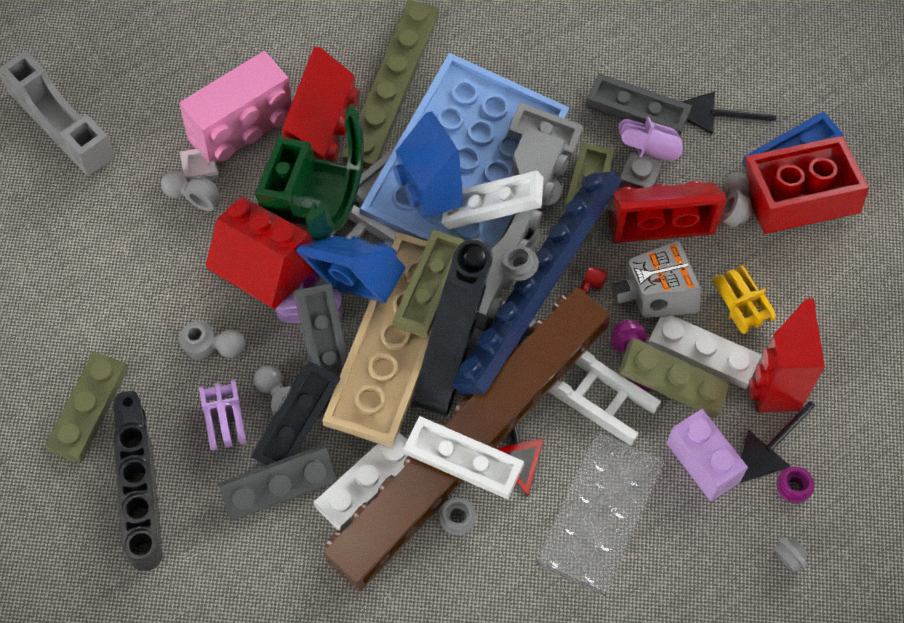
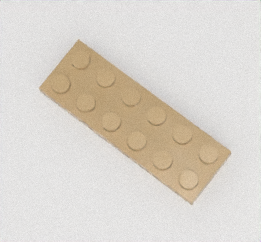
M397 232L392 248L396 250V257L406 268L386 303L370 300L340 374L341 379L334 389L322 419L323 426L391 448L394 447L414 394L431 331L428 338L418 336L393 327V318L428 241Z

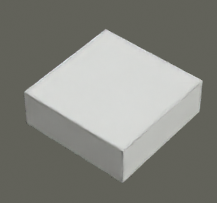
M199 149L180 151L183 174L188 182L192 179L200 180L201 178L212 180L219 178L216 160L211 161L209 165L202 157Z

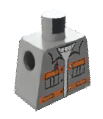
M680 241L672 242L631 258L628 261V280L612 283V292L616 304L635 300L641 315L645 318L700 312L701 287Z

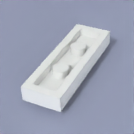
M536 170L462 189L463 207L442 213L441 223L449 230L541 208L544 177Z
M672 315L659 318L648 341L649 345L745 390L762 356L757 352Z
M419 416L403 448V452L407 456L506 499H509L524 467V461L421 416Z
M399 432L393 448L378 443L314 501V507L337 530H343L353 521L351 519L352 515L359 506L365 502L370 504L378 496V488L383 481L390 475L396 477L405 467L403 464L408 456L404 454L403 448L407 439Z

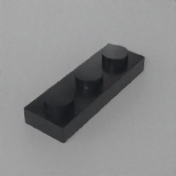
M307 359L251 453V457L268 465L297 454L341 378Z

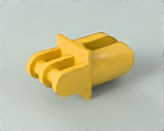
M744 265L738 266L736 270L727 271L725 277L717 275L712 279V283L730 310L728 319H733L741 333L749 332V328L752 326L756 328L761 327L765 320L769 322L776 320L775 311L764 295L766 292L765 288L759 291ZM743 313H746L748 317L744 318Z

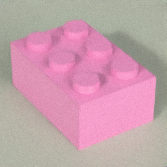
M265 50L179 102L187 139L195 149H199L202 157L209 165L213 160H216V164L228 160L237 150L247 144L255 143L264 133L272 128L282 126L292 104L289 79Z

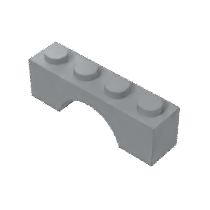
M26 50L0 67V75L7 92L87 177L115 158L108 135L88 114L81 116L66 102L52 83L45 69Z

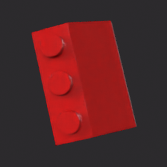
M313 47L284 122L282 133L284 138L311 142L315 159L336 163L340 147L337 144L340 136H345L347 133L344 119L350 104H354L356 108L359 90L355 89L354 74L321 47Z
M843 136L754 154L745 158L752 209L764 234L855 215L862 211L869 186Z
M690 181L681 185L668 186L666 184H656L646 188H619L615 191L607 206L613 243L715 235L726 203V195L714 182L701 183L700 181Z
M241 196L217 218L205 266L212 273L275 310L314 272L311 266L296 252L300 245L314 241L307 231Z
M807 298L774 333L768 348L763 350L762 361L756 365L754 378L749 380V396L751 400L756 401L757 413L801 411L825 368L814 298Z

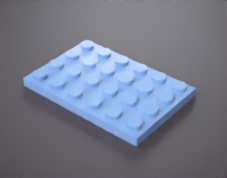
M449 53L360 207L359 214L380 222L396 232L428 241L434 229L464 240L471 238L481 239L492 249L504 237L515 214L449 230L441 223L442 213L424 219L417 206L412 207L410 205L404 185L399 186L395 179L393 167L397 165L396 150L425 113L433 111L459 150L462 189L513 176V155L520 141L508 137L507 134L520 102L564 119L568 114L569 107Z

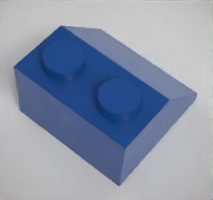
M433 111L427 112L396 150L397 165L393 167L398 185H404L410 205L412 207L417 206L424 219L463 207L459 150Z
M339 236L325 238L300 245L296 251L327 284H332L333 289L382 303L387 302L406 268L396 257L397 252L391 246L379 242L377 245L370 244L355 236L351 239Z

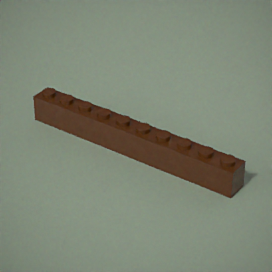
M578 287L569 296L563 294L553 305V312L545 321L542 318L539 319L529 330V338L521 346L519 344L515 346L486 393L474 394L472 397L469 395L465 396L454 410L456 414L447 423L443 421L439 425L496 448L608 329L610 313ZM408 456L403 464L405 467L396 477L390 475L383 481L378 488V496L370 504L365 502L358 507L352 515L351 519L353 522L344 531L337 530L325 544L327 549L323 552L327 562L361 592L465 480Z

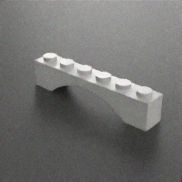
M526 127L513 155L512 173L513 176L537 170L544 177L542 203H549L555 189V184L552 183L555 174L562 175L568 160V156L564 155L565 140ZM540 208L516 213L504 237L491 249L493 260L476 327L485 330L489 319L494 320L496 317V312L503 302L502 299H499L503 288L509 290L513 283V280L505 275L502 268L504 255L510 248L515 246H525L528 248L530 241L526 240L530 230L535 232L539 226L543 212L539 211Z

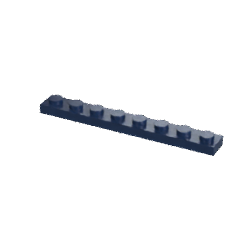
M615 171L594 172L582 181L581 188L573 200L566 205L564 214L549 231L548 238L541 249L535 253L539 261L536 273L526 280L516 281L512 293L506 302L499 307L496 317L488 329L479 337L478 344L469 358L460 366L459 373L452 382V385L459 393H486L622 182Z

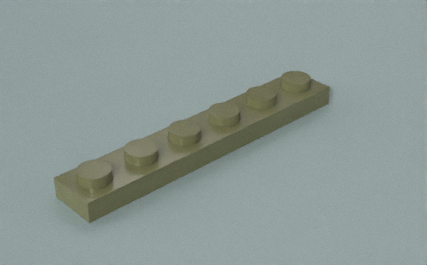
M413 0L407 1L359 116L364 138L363 169L370 168L381 159L438 19V7ZM348 144L343 154V163L346 164L348 163Z

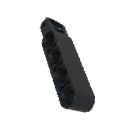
M471 238L465 240L454 252L412 398V406L443 416L449 414L453 404L456 388L452 385V382L466 359L492 265L493 253L491 247L481 239Z
M134 390L117 394L113 407L115 422L113 439L122 546L130 564L135 569L149 571L160 564L163 556L154 453L148 435L146 413L137 393ZM131 439H142L136 447H125ZM135 473L145 474L144 478L139 482H128L130 476ZM141 507L148 508V512L144 517L139 519L131 518L132 513L136 509ZM140 544H152L150 551L146 554H134L136 547Z

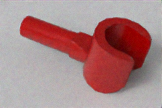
M590 267L586 271L580 290L585 294L588 293L590 287L601 291L607 272L596 267Z

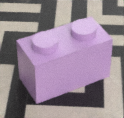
M703 409L672 427L666 444L710 502L741 482L748 468Z

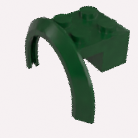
M350 104L344 119L348 136L347 165L315 159L311 142L277 137L255 191L259 206L288 222L307 225L314 241L329 238L343 227L352 211L357 196L363 167L364 138L360 117L354 104Z

